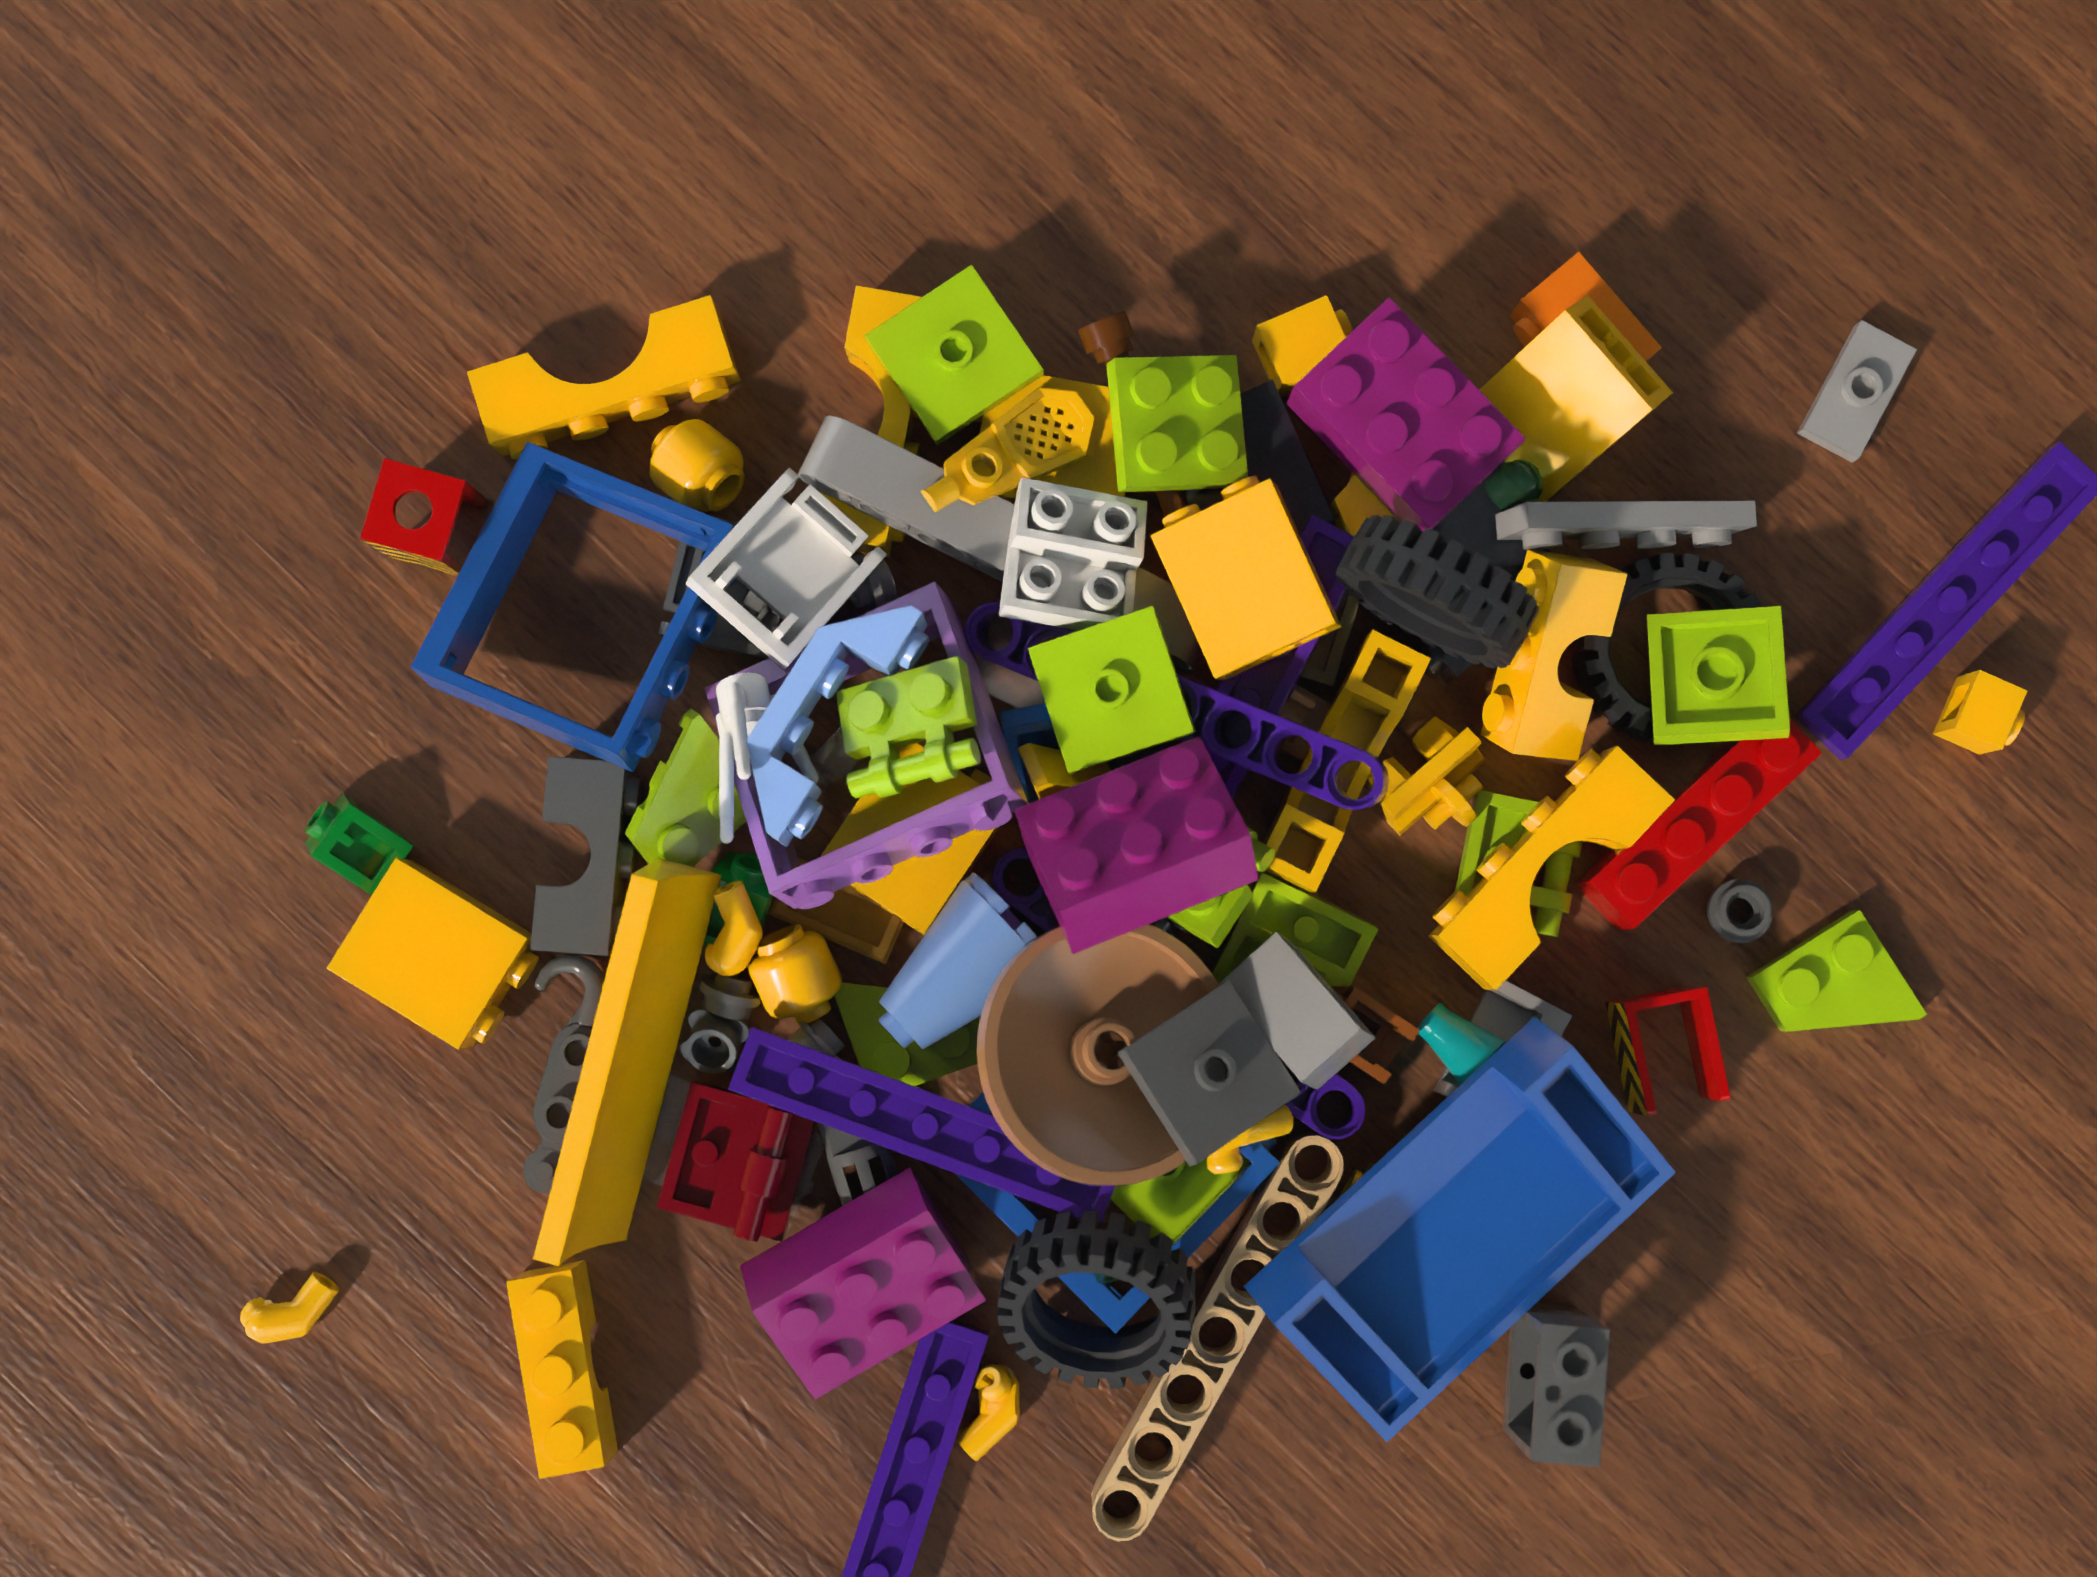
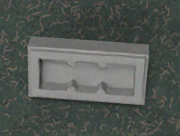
M1860 320L1850 332L1797 434L1851 463L1858 460L1917 349Z

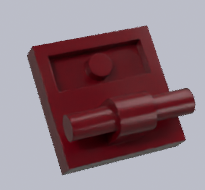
M692 1081L657 1208L734 1229L733 1235L744 1240L757 1242L761 1236L779 1242L783 1241L786 1236L816 1122L729 1089Z

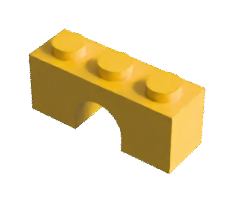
M1527 549L1523 568L1515 581L1520 582L1528 589L1526 593L1534 596L1537 601L1536 605L1539 606V612L1526 639L1510 665H1507L1506 668L1497 667L1491 694L1487 697L1483 706V726L1480 735L1512 754L1578 761L1594 699L1558 680L1559 660L1567 646L1579 637L1585 635L1611 637L1627 578L1626 573L1591 558Z
M586 1260L524 1271L506 1281L539 1479L605 1467L618 1452L608 1388H599L593 1369L590 1337L591 1329L597 1323Z

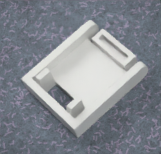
M788 468L695 569L686 582L690 589L784 671L808 645L818 627L824 626L887 555L886 552L877 546L864 557L860 566L850 557L864 543L868 535L811 484L799 495L792 505L782 498L792 490L799 478L798 474L791 468ZM735 578L784 620L773 633L724 591Z

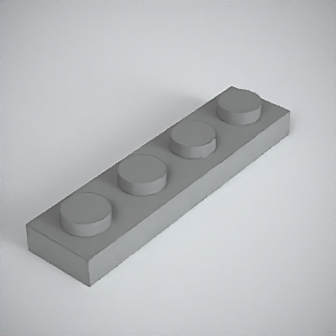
M1755 501L1526 502L1495 514L1497 540H1522L1524 550L1557 548L1563 545L1562 539H1580L1581 549H1604L1620 545V539L1636 538L1637 548L1640 549L1673 546L1677 544L1676 538H1692L1694 548H1712L1729 545L1732 543L1731 534L1757 526Z

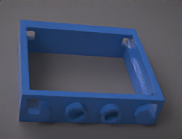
M527 442L420 647L411 668L430 687L634 772L640 758H647L657 745L661 733V723L659 720L669 699L676 700L686 686L690 667L687 663L697 643H704L711 635L716 624L718 612L689 587L614 737L466 676L464 672L557 491L706 551L700 564L728 535L734 526ZM735 578V579L729 584V587H731V586H733V585L735 584V582L737 581V578Z
M984 1092L969 1105V1107L989 1114L991 1112ZM1274 1138L1239 1147V1151L1251 1162L1172 1242V1250L1181 1248L1188 1259L1280 1164L1269 1153L1278 1143ZM956 1174L1018 1237L1026 1229L1033 1232L1035 1223L1044 1219L1024 1198ZM1072 1272L1058 1276L1115 1334L1150 1298V1296L1134 1285H1131L1121 1295L1100 1273Z

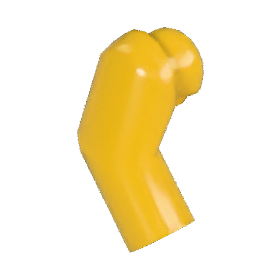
M743 881L728 883L712 893L725 924L714 943L708 944L705 950V960L709 968L721 976L729 977L736 975L748 967L763 939V929Z
M1284 1104L1208 1156L1207 1168L1213 1174L1237 1171L1243 1164L1239 1147L1289 1134L1293 1128V1116L1288 1106Z
M313 1272L291 1302L274 1304L271 1300H263L262 1297L252 1299L243 1307L240 1321L245 1327L246 1335L263 1344L303 1337L312 1329L340 1290L331 1279L321 1273Z
M1000 1364L985 1365L976 1374L975 1388L978 1389L980 1415L956 1436V1440L962 1449L975 1461L980 1460L1014 1428L1020 1418L1019 1382L1010 1368Z

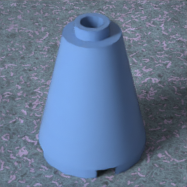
M975 873L970 874L964 881L960 882L879 1000L887 1012L878 1021L904 1049L913 1040L922 1049H925L980 1017L986 998L1002 969L1025 945L1037 938L1025 923L1022 924L1008 909L1009 905Z

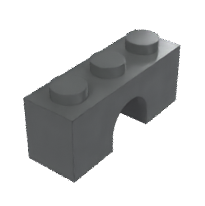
M548 756L542 821L577 827L589 842L591 858L583 876L570 885L562 887L536 885L530 950L611 956L624 907L626 880H631L632 874L637 871L638 850L629 842V839L624 834L637 807L644 800V782L642 778H635L636 768L634 772H631L607 761Z

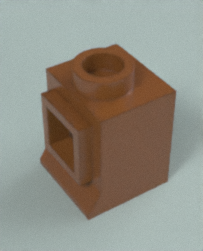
M1348 986L1343 995L1338 992L1336 993L1351 1010L1355 1009L1378 1025L1373 1033L1376 1038L1349 1063L1375 1081L1385 1084L1392 1074L1386 1069L1404 1041L1406 1039L1414 1041L1420 1030L1357 987Z

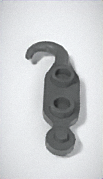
M563 955L550 960L540 970L535 981V988L542 991L546 989L551 979L556 975L568 972L580 977L585 986V993L580 1008L560 1033L557 1034L551 1046L534 1105L533 1120L536 1129L541 1135V1144L526 1159L523 1175L530 1188L539 1193H550L605 981L604 972L593 961L580 955Z

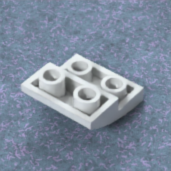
M1021 478L1018 484L1009 534L999 616L1080 631L1132 613L1134 609L1136 570L1144 557L1147 501Z

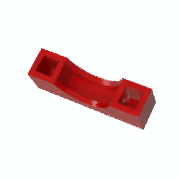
M1790 718L1789 738L1725 741L1710 755L1708 763L1699 774L1674 797V802L1631 847L1608 850L1573 883L1616 930L1635 929L1822 754L1818 747Z

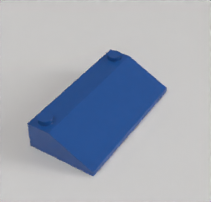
M1533 1017L1244 1287L1272 1323L1378 1434L1388 1442L1676 1172L1574 1046L1536 1017Z

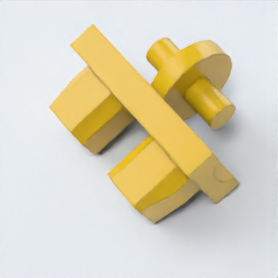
M1433 717L1417 731L1412 739L1414 748L1428 761L1424 766L1411 775L1394 757L1383 761L1388 771L1389 784L1387 792L1380 802L1387 823L1399 836L1422 816L1435 830L1451 816L1465 827L1477 818L1468 801L1483 789L1479 780L1471 774L1485 762L1483 755L1478 749L1481 745V740L1468 727L1459 734L1454 728L1439 718ZM1373 771L1368 776L1372 789L1375 781Z

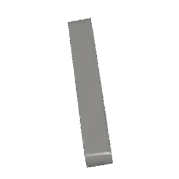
M825 416L798 473V477L808 485L811 484L818 491L1003 582L1014 504L999 496L974 506L958 499L935 513L920 491L944 478L943 468L847 420L835 416ZM1138 567L1136 570L1133 612L1150 606L1155 607L1174 667L1185 671H1194L1202 655V649L1173 585Z

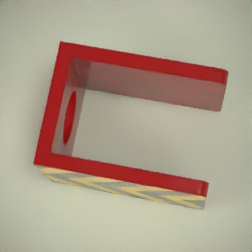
M384 458L360 539L388 557L458 576L463 565L446 553L461 503L486 509L488 499L465 480ZM411 492L425 494L432 504V515L429 521L417 529L402 527L397 521L395 514L398 501L401 497Z
M1683 986L1605 1002L1629 1112L1643 1116L1657 1114L1636 1011L1680 1003L1700 1097L1719 1102L1730 1100L1729 1086L1707 987Z

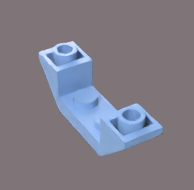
M912 605L818 627L747 738V746L766 832L782 845L787 847L794 835L803 839L816 823L823 805L817 802L822 790L815 782L785 765L780 760L785 752L791 755L797 753L806 741L814 724V721L809 719L808 716L821 696L830 699L841 686L849 670V665L843 662L848 654L886 677L897 674L901 667L911 670L915 666L928 644L929 636L923 633L928 626L923 612Z

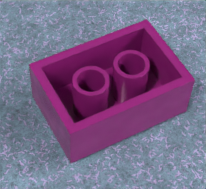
M1390 297L1294 385L1287 401V405L1400 522L1403 519L1414 522L1422 531L1426 527L1433 530L1526 440L1512 423Z
M1200 736L1014 809L1028 856L1072 955L1259 880L1251 834Z
M911 1167L740 1265L753 1314L814 1399L821 1397L986 1301L967 1254Z

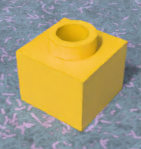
M1982 670L1958 676L1933 735L1977 754L2002 750L2005 745L2008 746L2015 740L2023 726L2025 711L2020 708L2027 690Z

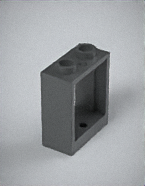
M1536 1303L1510 1327L1502 1430L1531 1461L1600 1467L1610 1329L1575 1306ZM1525 1363H1530L1534 1367L1533 1374L1530 1377H1522L1520 1374L1521 1366Z

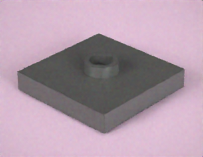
M1230 981L1221 984L1117 1052L1189 1166L1198 1164L1301 1093Z

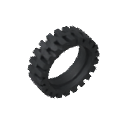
M1372 515L1370 518L1367 517L1348 546L1336 570L1337 580L1341 585L1346 586L1345 590L1351 596L1359 598L1358 602L1365 608L1377 611L1376 616L1387 623L1397 624L1399 626L1398 629L1409 636L1414 634L1420 637L1422 643L1433 648L1436 645L1441 647L1446 654L1456 658L1461 655L1470 663L1479 665L1481 662L1486 667L1495 668L1498 666L1506 668L1507 665H1510L1526 639L1539 612V606L1536 605L1537 601L1534 596L1526 593L1528 589L1520 582L1510 580L1512 575L1503 568L1490 566L1488 558L1478 552L1474 554L1464 550L1466 545L1454 539H1451L1450 542L1444 540L1437 531L1427 527L1422 531L1416 523L1404 519L1402 522H1399L1392 516L1384 515L1381 518L1378 515Z
M1664 553L1650 558L1646 557L1620 570L1627 574L1615 623L1621 610L1635 597L1658 588L1685 590L1706 600L1714 610L1755 608L1760 606L1761 603L1755 593L1747 594L1742 586L1746 582L1736 573L1728 575L1723 572L1724 565L1714 560L1701 561L1699 560L1700 555L1685 553L1676 556L1674 553ZM1585 635L1574 640L1572 643L1576 644V652L1572 655L1573 669H1578L1580 679L1577 680L1581 692H1587L1588 696L1594 699L1593 711L1597 715L1603 714L1609 720L1607 724L1616 731H1625L1630 734V738L1642 742H1654L1652 706L1635 699L1618 680L1610 658L1611 637Z
M1083 1210L1081 1222H1076L1071 1211L1057 1214L1054 1225L1047 1218L1036 1222L1033 1232L1026 1229L1018 1237L1017 1244L1012 1245L1007 1258L997 1306L999 1326H1004L1003 1336L1008 1344L1016 1343L1015 1353L1024 1361L1035 1356V1369L1047 1374L1052 1368H1058L1057 1379L1070 1384L1075 1375L1084 1377L1083 1387L1098 1388L1099 1380L1107 1379L1110 1389L1124 1388L1128 1376L1136 1386L1148 1383L1150 1373L1159 1378L1169 1372L1170 1363L1177 1365L1183 1358L1184 1350L1188 1349L1194 1323L1197 1285H1195L1196 1276L1193 1267H1187V1256L1182 1249L1172 1250V1239L1163 1232L1150 1238L1151 1225L1137 1220L1132 1228L1125 1227V1215L1113 1212L1110 1214L1108 1223L1099 1222L1098 1211ZM1072 1272L1101 1273L1131 1283L1150 1296L1160 1311L1145 1322L1121 1327L1115 1334L1109 1327H1094L1068 1319L1047 1305L1035 1288L1047 1279Z

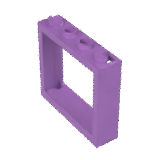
M932 582L857 618L912 605L923 612L928 625L923 633L929 636L928 642L941 637L948 658L958 656L967 663L977 725L973 727L992 781L800 866L793 841L791 840L786 847L766 832L751 760V775L748 779L743 780L738 777L734 755V783L769 893L794 909H810L821 906L833 898V892L855 882L870 883L880 880L892 872L893 865L911 857H928L941 853L952 845V839L974 829L990 830L997 828L1011 819L1012 813L1015 812L1014 809L1028 804L974 653L967 643L965 629L956 604L936 582ZM804 649L785 671L772 659L768 658L736 674L750 672L764 676L768 683L770 695H776ZM848 654L843 661L849 665L844 681L871 669V667ZM721 681L705 687L716 726V715L720 713L716 687Z

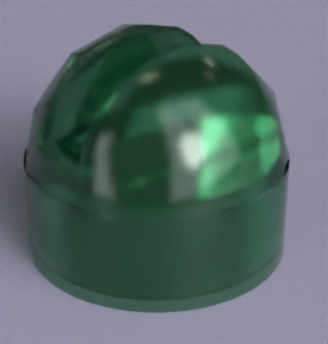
M1514 460L1498 467L1486 479L1485 486L1492 501L1502 511L1526 502H1537L1543 492L1544 479L1539 468L1530 461Z

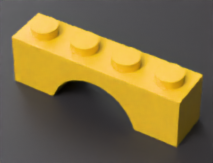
M856 285L844 346L849 362L872 378L882 392L884 415L877 436L920 456V443L911 442L915 418L918 417L867 343L865 335L922 297ZM820 492L868 535V538L856 552L868 554L879 546L887 553L886 557H890L892 541L903 543L905 533Z
M711 295L651 313L647 337L637 358L620 374L602 382L576 384L560 380L542 369L528 352L467 371L488 443L502 456L511 455L512 459H519L527 442L548 450V442L570 435L573 440L594 438L608 431V423L630 416L633 421L651 420L669 411L668 404L690 397L696 403L711 401L729 392L728 385L741 382L719 310Z
M1326 295L1258 324L1252 342L1269 381H1274L1280 397H1289L1294 385L1353 331V328L1342 309L1334 312ZM1352 472L1347 486L1338 494L1329 507L1334 517L1333 525L1352 536L1356 535L1367 517L1370 518L1372 515H1378L1381 518L1384 515L1395 517Z
M1372 630L1362 640L1319 732L1363 749L1378 757L1394 728L1403 717L1431 658ZM1311 747L1296 774L1303 772L1311 764L1313 757ZM1354 761L1346 765L1341 772V788L1346 795L1353 799H1358L1371 772V768L1362 761ZM1290 786L1262 842L1275 851L1274 859L1265 871L1308 893L1315 892L1345 834L1352 810L1339 807Z
M1619 746L1604 750L1599 755L1593 749L1586 752L1566 773L1565 777L1572 784L1556 801H1553L1547 795L1524 817L1521 824L1528 831L1510 849L1504 842L1501 843L1478 866L1477 871L1483 876L1479 883L1467 895L1460 889L1455 891L1433 914L1432 918L1439 925L1428 937L1484 990H1497L1541 943L1531 918L1530 894L1538 870L1550 855L1566 844L1576 841L1597 843L1614 850L1629 848L1674 802L1675 799Z

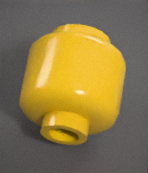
M700 419L683 421L676 426L670 425L664 428L652 443L650 477L655 486L673 501L702 513L711 510L715 512L727 507L741 491L745 479L742 453L738 446L710 424Z
M800 924L789 925L764 936L747 967L750 978L769 1015L774 1018L793 1017L796 1024L800 1021L812 1022L831 1010L829 1000L836 995L842 984L841 973L824 937L816 931H803Z

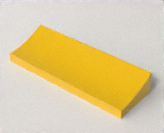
M658 858L631 876L533 1257L534 1260L560 1266L566 1259L586 1249L627 1240L715 902L712 893L719 887L720 874Z

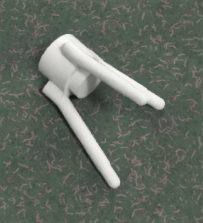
M750 672L729 676L723 679L716 687L720 711L716 715L719 732L720 839L724 843H730L733 840L734 755L738 777L743 780L748 779L751 775L750 753L746 740L775 696L770 695L768 683L764 676ZM802 745L797 753L792 756L803 776L817 783L819 779L818 774L804 745Z

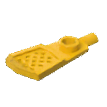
M1038 387L995 420L991 426L945 460L944 478L920 492L936 513L958 499L974 506L1017 488L1021 478L1036 480L1081 461L1086 456L1095 417L1077 391ZM978 460L986 463L991 470V476L982 477L978 475L972 468V461Z

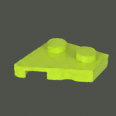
M690 708L682 715L678 723L683 728V731L667 763L660 760L649 782L650 790L648 797L637 807L624 833L648 864L658 858H663L667 861L693 867L722 843L720 839L719 739L702 716ZM735 783L733 833L747 822Z

